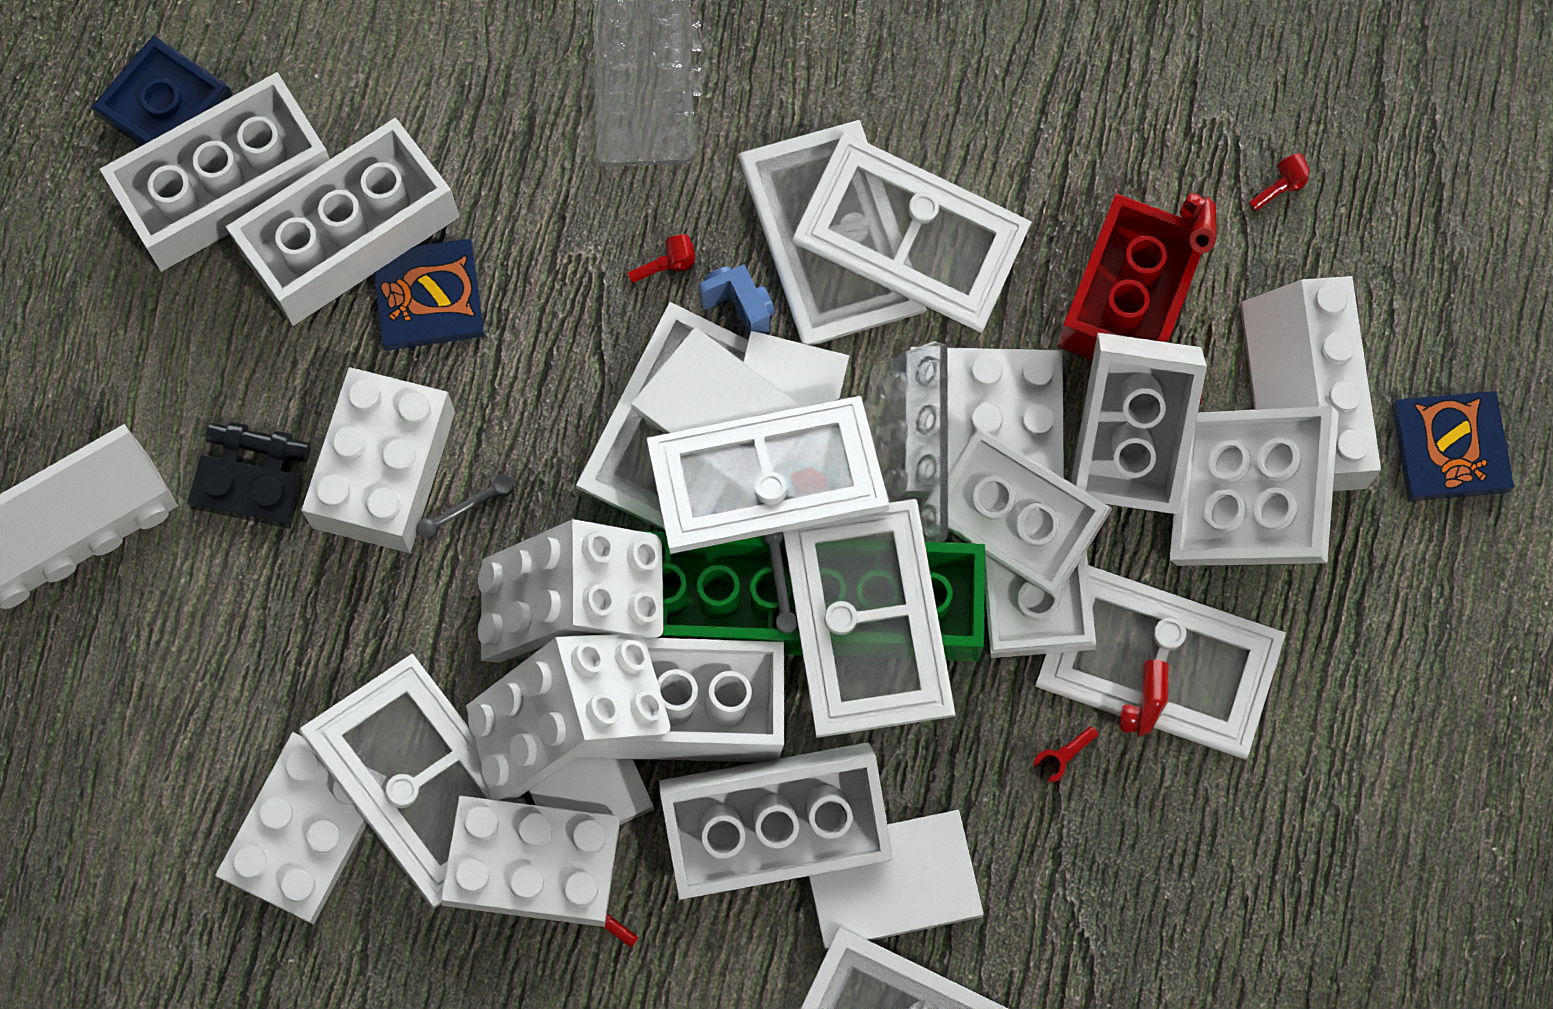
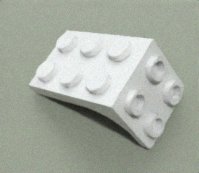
M572 519L482 559V567L478 575V586L481 591V619L478 625V638L481 642V661L501 663L545 646L555 637L623 634L651 640L663 633L662 543L655 534Z
M623 634L555 637L466 705L469 728L476 741L482 763V777L488 786L491 800L513 802L561 767L586 753L621 742L660 738L670 730V722L646 642L643 637Z

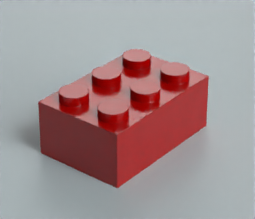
M1116 193L1063 324L1057 347L1093 360L1097 333L1168 343L1202 253L1194 251L1190 246L1189 238L1193 221Z

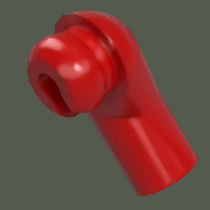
M1189 193L1179 213L1182 218L1193 221L1189 238L1191 248L1198 253H1207L1214 247L1217 238L1216 204L1208 196L1204 199L1197 193Z
M1158 659L1144 662L1140 705L1125 704L1121 707L1119 728L1122 732H1135L1137 737L1150 733L1168 703L1169 665L1167 662Z

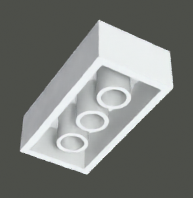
M276 72L100 168V171L162 272L227 236L229 232L226 226L330 160L282 78Z
M395 117L226 226V229L244 260L292 326H294L459 218L460 214L449 186Z

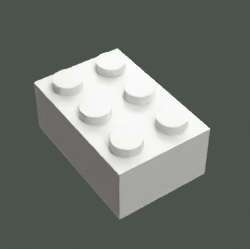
M1097 333L1071 476L1072 484L1104 504L1178 514L1207 368L1201 347Z
M349 367L301 510L311 527L411 553L417 535V524L422 519L455 415L448 392Z

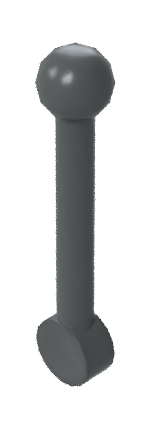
M498 475L493 481V486L433 519H421L417 524V533L421 537L430 538L436 533L438 527L496 495L500 497L509 496L514 488L512 479L508 475Z
M783 532L762 535L764 542L769 545L779 605L780 615L776 619V627L782 634H791L797 628V618L790 612L779 544L782 542Z

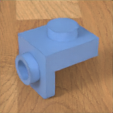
M745 264L731 269V267L716 269L709 273L704 281L698 285L699 301L704 310L731 299L749 336L751 331L766 335L770 334V315L775 313L773 303L764 286L755 287Z

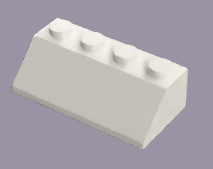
M1352 276L1303 279L1242 301L1240 310L1254 410L1333 406L1339 413L1333 491L1367 489L1381 471Z
M125 424L0 494V608L9 609L21 604L29 597L31 590L47 581L56 582L68 577L76 570L78 563L92 555L100 556L115 550L122 543V538L139 528L149 529L160 524L168 517L169 511L178 507L151 458Z
M677 638L644 639L670 722L669 732L660 738L621 742L580 756L584 758L764 762L779 759L784 747V642Z
M869 742L659 780L679 900L893 860L876 755Z

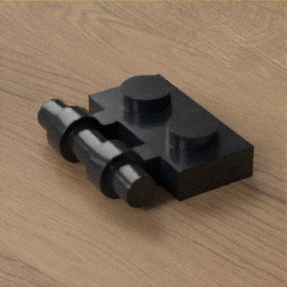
M230 422L228 426L209 423L205 436L206 442L222 445L224 449L221 459L205 455L200 456L187 500L190 508L291 529L304 481L300 475L286 472L289 459L306 463L310 456L311 443L294 440L292 434L275 431L273 435L248 430V425ZM244 451L268 455L266 467L241 463Z

